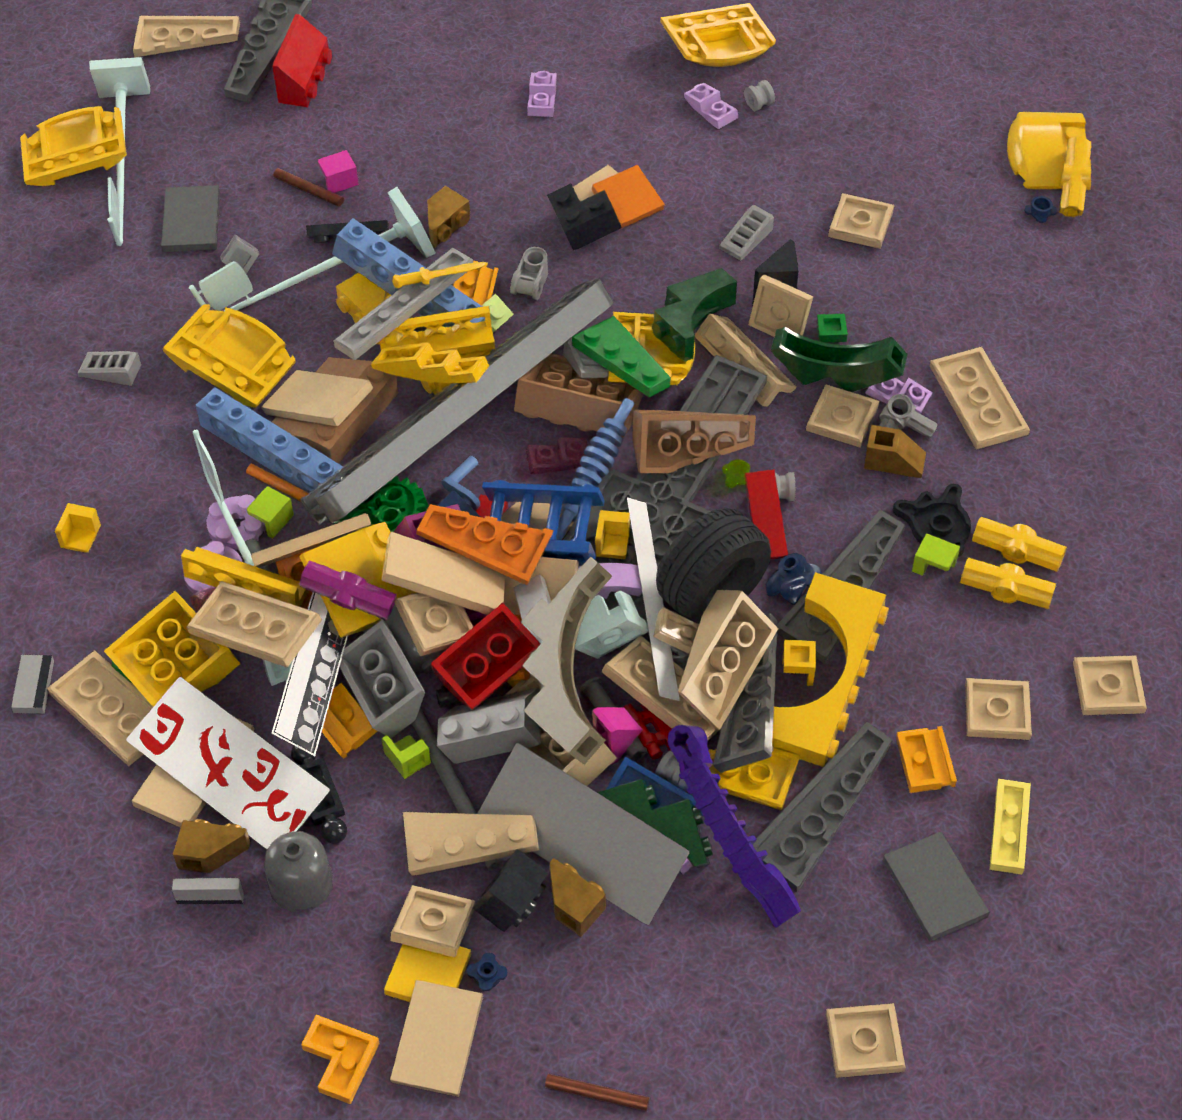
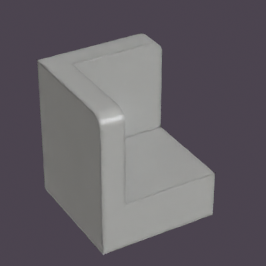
M234 235L220 258L221 262L226 265L233 261L237 262L247 274L258 257L259 251L237 235Z

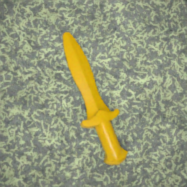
M468 263L433 271L421 267L417 272L393 275L392 283L396 288L421 282L428 285L430 284V279L475 270L486 266L488 263Z

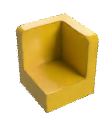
M67 504L55 529L61 548L85 553L89 552L101 526L96 509Z
M600 510L595 537L596 557L626 558L630 536V513Z
M784 640L782 656L783 673L807 674V686H813L816 668V641Z

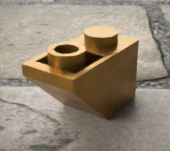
M446 185L427 200L430 242L433 248H435L441 242L447 241L451 234L459 227H464L470 219V205L468 199Z
M871 425L864 469L922 478L926 452L900 429Z
M202 819L194 821L183 820L173 852L177 868L211 873L249 849L250 839L247 828L231 823L226 825L211 824Z
M553 858L550 861V878L555 919L582 937L606 909V894L597 883L593 881L588 882L580 877L573 866L568 863L562 864Z

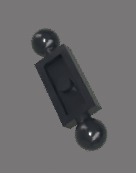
M294 745L291 750L293 761L330 789L329 793L310 814L314 826L324 823L321 829L323 838L332 844L340 843L347 835V826L343 820L339 819V817L345 815L325 760L323 757L315 760L317 751L315 756Z

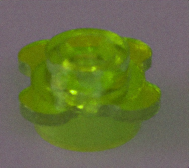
M740 459L732 460L722 467V472L726 475V486L735 488L737 485H745L744 475L750 472V464Z

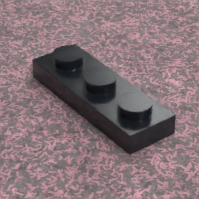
M387 220L360 222L377 235L389 230ZM348 223L306 225L307 237L309 239L314 238V243L330 242V237H337V234Z

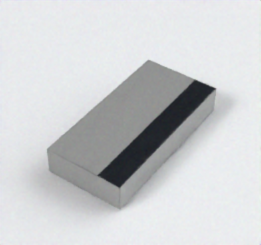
M21 655L11 706L13 713L45 714L48 698L47 688L50 686L54 665L52 655Z
M238 878L173 879L172 891L177 904H243L244 892Z

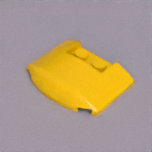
M750 3L661 17L660 20L684 58L704 66L726 67L741 64L765 53L776 42V39Z
M102 106L69 111L36 125L39 131L31 137L27 138L25 133L20 137L26 185H55V180L104 166L105 170H108L127 155L121 111L117 107H114V112L103 111Z
M1019 112L1009 129L1007 153L1015 175L1019 174L1025 180L1023 186L1026 189H1062L1060 187L1063 164L1066 159L1068 139L1076 136L1086 137V121L1082 113ZM1091 173L1087 190L1091 189Z
M203 304L163 347V352L185 372L190 370L226 392L241 404L257 408L295 364L294 356L292 355L290 358L285 349V342L274 331L255 318L225 307V312L209 310L210 304Z
M613 312V316L671 377L670 385H678L687 376L693 365L694 358L685 362L682 361L660 339L655 337L652 331L654 314ZM609 371L608 382H625Z

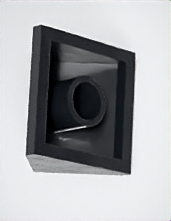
M790 239L755 269L752 306L759 280L764 274L797 289L799 270L795 242Z

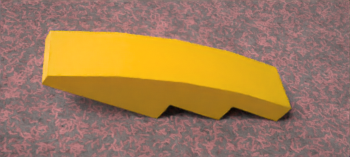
M428 342L383 348L371 363V366L375 370L399 377L425 382L453 384L477 383L489 367L485 356L461 359L457 349L434 352Z

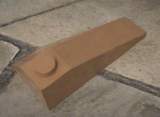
M634 410L632 440L638 472L671 473L684 466L695 465L708 458L725 455L752 446L755 439L756 416L665 410Z

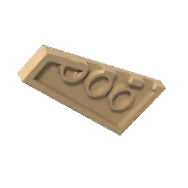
M139 16L133 47L134 57L237 41L240 27L239 16Z
M403 812L408 868L412 876L508 857L517 849L522 853L539 850L536 824L532 815Z

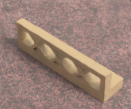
M709 314L695 333V337L714 357L716 355L767 375V383L756 399L761 406H769L779 391L792 393L796 389V386L729 318Z

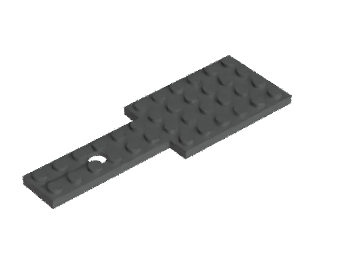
M716 355L680 411L747 415L767 383V375ZM721 455L708 458L695 465L684 466L671 473H639L636 479L610 468L607 475L604 476L598 485L605 500L604 506H591L586 541L591 543L595 554V537L600 510L629 513L628 497L644 502L647 505L658 570L665 552L681 532L695 520L711 512L692 503ZM577 519L563 540L570 541L574 538ZM631 520L626 558L595 557L598 563L638 565ZM611 591L607 599L604 598L608 610L619 606L615 596L616 592ZM643 593L640 596L630 595L639 616L647 622ZM632 640V641H630V642H628V643L622 645L621 647H619V648H617V649H619V650L622 651L624 648H626V647H627L630 643H632L634 640Z

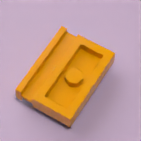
M484 266L468 271L453 283V287L482 306L492 297L499 268L494 267V269H490Z
M340 683L333 689L322 733L344 759L351 750H356L378 731L372 728L362 707L347 688Z
M938 726L934 730L923 728L897 732L896 742L910 793L941 789L942 786H950L951 788L956 786L957 779L942 726Z

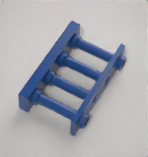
M504 480L483 482L482 488L488 500L492 501L490 517L498 518L497 521H501L505 501L521 502L518 523L527 524L528 527L533 503L550 504L546 529L554 531L542 557L577 560L579 565H583L590 556L595 560L596 554L591 543L586 541L591 506H604L605 503L599 487L590 484H582L580 486L509 483ZM566 503L579 505L574 538L570 541L556 539L562 504Z

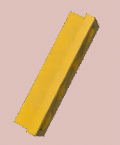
M489 306L408 318L393 330L399 332L397 335L384 337L379 341L381 351L386 347L428 342L434 352L457 349L459 355L495 349ZM484 317L485 319L483 322H470L474 318ZM449 322L455 323V324H454L453 326H451V327H443V326H442L444 323H449ZM424 326L427 328L426 330L420 332L414 331V329H416L417 327Z
M196 547L194 552L185 549L181 555L184 577L213 587H217L223 581L301 607L309 590L299 586V581Z

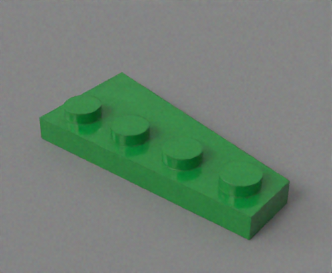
M615 316L572 336L573 347L647 397H651L670 387L671 377Z

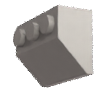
M381 620L344 649L340 669L372 728L392 738L416 720L425 691L387 623Z
M537 687L486 699L473 711L466 705L453 707L438 719L437 747L453 763H461L510 752L516 743L526 748L540 745L541 727L523 710L541 689Z

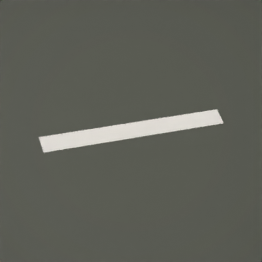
M627 497L659 696L680 701L671 646L653 637L658 612L664 605L656 585L657 564L647 505L644 502Z

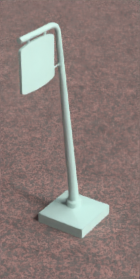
M142 57L89 61L90 72L99 98L116 97V107L121 111L125 139L126 96L150 94V84ZM124 158L116 164L117 192L112 178L108 177V208L110 217L107 220L117 246L123 244Z
M398 187L390 190L388 195L398 222L393 224V228L379 234V236L387 242L398 237L402 239L406 236L426 258L436 254L420 220ZM334 256L251 298L247 294L253 291L252 284L242 267L235 261L199 281L200 291H197L194 285H190L189 289L200 306L206 304L200 296V293H203L210 307H213L216 311H220L246 296L247 300L230 307L238 311L339 265L343 261Z
M193 430L195 443L209 486L244 562L254 566L251 553L224 502L214 463L200 438L199 431ZM262 659L271 686L287 680L291 664L287 668Z

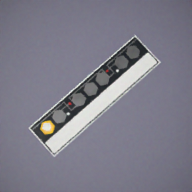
M312 592L307 610L319 613L322 621L292 661L272 734L315 756L348 636L340 637L320 594Z

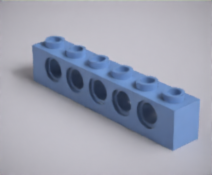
M354 218L337 234L332 255L391 295L400 289L393 285V275L417 272L421 267H424ZM450 285L418 310L417 313L427 316L483 306ZM484 317L474 318L470 322H483L485 319ZM453 322L444 323L442 326H443V327H451V326H453L455 323H453Z
M216 387L196 404L200 426L308 493L316 489L319 484L325 482L328 477L333 476L334 472L343 468L337 462Z

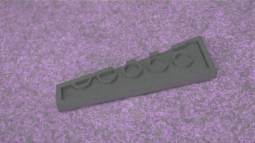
M312 0L260 1L258 6L259 12L253 18L250 33L246 35L244 48L239 52L237 62L233 66L224 88L225 97L249 103L272 68L295 14L305 18L312 7Z
M880 510L823 575L870 589L902 536L905 524ZM806 592L777 624V634L786 640L816 641V659L825 664L840 640L826 623L804 612Z
M771 613L766 614L777 626L778 620ZM777 632L722 725L713 766L720 773L772 756Z
M868 722L861 727L756 838L757 840L753 844L756 852L766 850L768 855L762 860L765 865L768 863L773 864L782 873L789 887L796 893L801 889L891 747L892 739Z

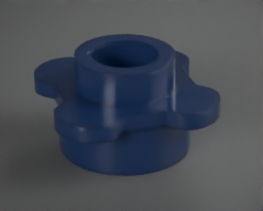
M1037 196L1033 198L1031 205L1025 206L1024 211L1027 215H1032L1037 222L1044 223L1049 216L1056 215L1057 208L1053 206L1049 198Z
M493 953L483 954L479 962L470 964L467 968L468 976L475 979V982L482 991H490L500 980H504L508 974L507 968L498 964ZM488 969L491 972L489 974H485L484 971Z

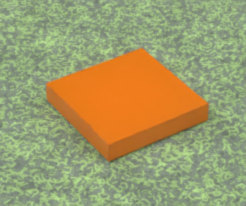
M638 165L592 185L591 190L594 194L605 190L622 228L664 210V202Z

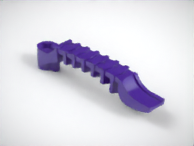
M675 726L669 732L668 745L679 762V777L684 779L688 786V793L692 794L696 801V808L700 809L705 817L704 822L706 826L709 825L714 833V840L718 841L724 850V857H728L733 872L738 873L743 886L757 898L773 925L777 928L801 912L791 888L782 873L773 864L768 863L765 865L762 860L768 853L766 850L756 852L753 847L757 840L754 835H746L743 830L746 825L745 821L737 820L734 814L737 807L735 804L729 805L725 799L729 794L727 789H720L717 784L721 779L719 774H712L709 770L714 763L711 760L707 747L708 740L705 731L698 726Z

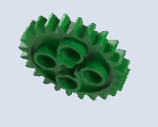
M396 475L346 516L333 522V525L366 513L369 516L371 525L386 522L390 532H394L405 516L426 512L429 506L422 488H418L416 482L410 484L407 477L400 482L399 476Z

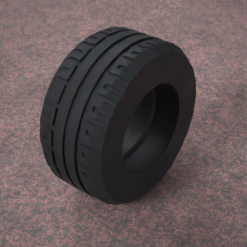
M721 508L704 514L683 530L665 552L656 573L658 593L679 615L700 624L702 615L717 590L743 591L747 596L754 590L770 562L771 548L769 539L757 526L736 509Z

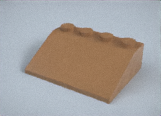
M551 353L518 379L514 411L522 413L528 418L540 417L548 419L551 423L557 425L569 424L577 426L582 431H598L601 427H604L603 423L607 418H614L624 398H628L635 404L624 422L627 433L633 422V411L638 410L643 393L625 382H608V377L582 379L564 356Z
M328 357L315 373L369 380L373 386L372 391L339 426L277 416L272 423L339 464L398 394L396 375L373 369L371 366L373 361Z

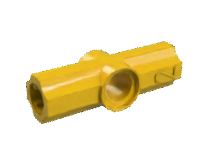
M1083 136L1068 139L1066 159L1061 173L1060 187H1062V194L1060 197L1059 213L1067 217L1082 216L1084 211L1085 193L1088 189L1091 166H1089L1091 141Z
M984 517L979 519L972 537L973 542L1001 551L1006 560L1017 564L1029 561L1056 572L1061 566L1067 548L1066 546L1038 537L1036 532L1027 525L1016 524L1010 527Z
M968 558L960 581L961 584L991 592L994 599L1010 604L1018 600L1045 609H1049L1056 583L1025 575L1024 570L1015 564L1004 563L998 567Z

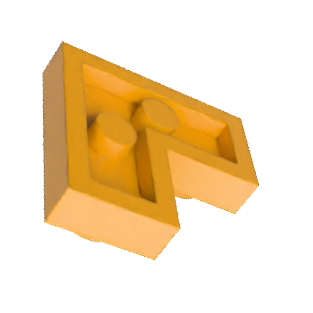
M316 1015L301 1046L304 1051L330 1060L318 1085L319 1093L351 1104L380 1043L378 1037Z

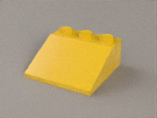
M386 522L364 527L299 556L304 567L310 560L338 572L342 570L348 571L364 578L371 585L397 594V598L418 593L382 581L387 539L391 533ZM320 595L341 638L370 629L374 624L381 621L380 618L361 610L355 609L354 611L338 606L331 602L330 598Z
M176 591L104 650L153 707L179 677H182L202 692L218 684L240 665V662L228 647L189 633L186 627L197 613Z

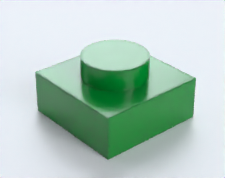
M817 314L816 323L820 342H847L848 333L845 314Z

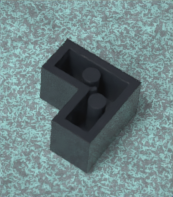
M569 184L547 195L573 250L579 249L622 228L605 190L580 201L572 184Z
M517 849L507 859L472 909L503 932L511 925L517 928L537 905L535 901L546 888V885L542 882L548 875V872Z

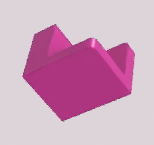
M347 150L318 159V165L325 176L328 191L336 193L359 185L356 165Z

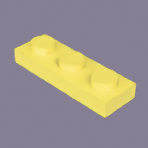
M998 779L989 870L1023 874L1031 783Z

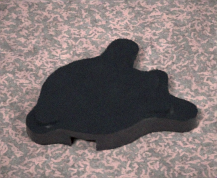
M949 484L941 498H935L930 492L924 491L915 501L898 500L894 503L893 513L909 524L914 537L920 544L927 533L960 546L958 557L964 553V544L968 540L971 530V520L968 513L961 506L962 488L960 485Z

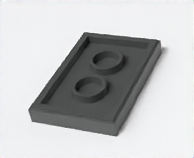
M219 185L166 188L161 243L163 252L217 250Z
M942 832L883 856L884 864L929 942L988 918L989 910Z

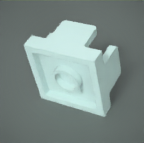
M621 590L616 592L615 596L619 606L608 610L602 596L597 595L592 599L578 632L575 644L576 650L598 659L649 632L646 620L639 616L629 594Z

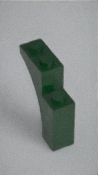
M720 268L668 286L665 307L654 310L653 334L682 361L685 362L693 359L694 330L709 314L736 304L737 281Z
M787 327L776 330L771 348L774 356L784 364L802 385L832 377L836 384L849 392L903 376L908 355L893 337L866 344L840 345L804 337Z
M643 779L597 792L689 850L688 858L695 867L700 868L710 865L708 857L713 856L711 843L708 836L702 838L699 825L704 824L701 810L693 806L691 800L687 799L654 809L653 805L658 803L652 785L647 786Z

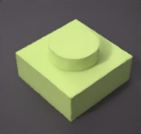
M496 294L482 305L483 307L489 306L493 332L514 315Z

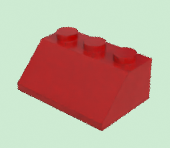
M295 14L272 67L278 103L308 108L311 99H315L317 95L318 82L324 79L326 64L331 63L332 50L328 47L327 37L299 14Z
M502 602L432 661L431 666L434 674L448 690L473 711L523 668L522 665L529 658L530 654L541 643Z

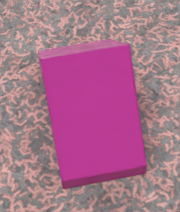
M597 707L592 710L593 728L606 740L604 744L616 756L617 759L612 763L613 765L618 762L643 729L625 708Z

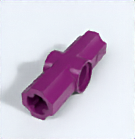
M310 560L304 568L299 583L300 587L328 597L331 602L338 606L354 611L358 609L384 620H387L391 615L397 598V594L371 585L364 578L354 573L343 570L338 572Z

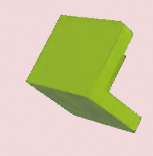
M269 486L247 507V513L250 516L265 523L267 535L272 539L294 516L291 498Z
M926 533L915 554L912 572L923 576L928 565L949 571L950 567H955L960 546Z
M388 735L382 738L385 755L404 779L431 763L429 747L423 739L416 742L411 735H408L393 743Z

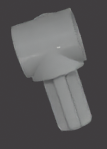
M904 394L893 395L879 417L881 420L879 426L900 430L908 426L927 438L933 435L937 428V423L916 412V406ZM892 407H899L903 415L894 413Z

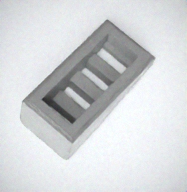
M752 205L721 242L719 249L741 261L773 230V215L756 205ZM735 241V242L741 244L743 247L741 248V247L737 246L736 244H734L733 242Z
M572 337L564 343L563 356L582 379L608 377V370L572 346Z
M87 352L78 375L80 377L132 386L141 367V362L137 352ZM96 361L94 368H89L91 362ZM105 363L104 367L100 368L101 364Z

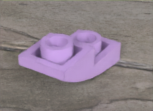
M547 71L531 73L527 107L528 116L553 117L557 73H549Z
M706 83L698 84L693 89L684 93L685 99L693 109L717 129L738 118L737 109L723 102L720 97V91Z
M894 378L869 386L865 394L886 404L893 395H907L913 405L916 406L915 411L921 413L932 392L910 378L905 383Z
M599 563L612 577L597 595L607 599L611 591L618 592L620 590L629 595H641L642 587L638 565Z

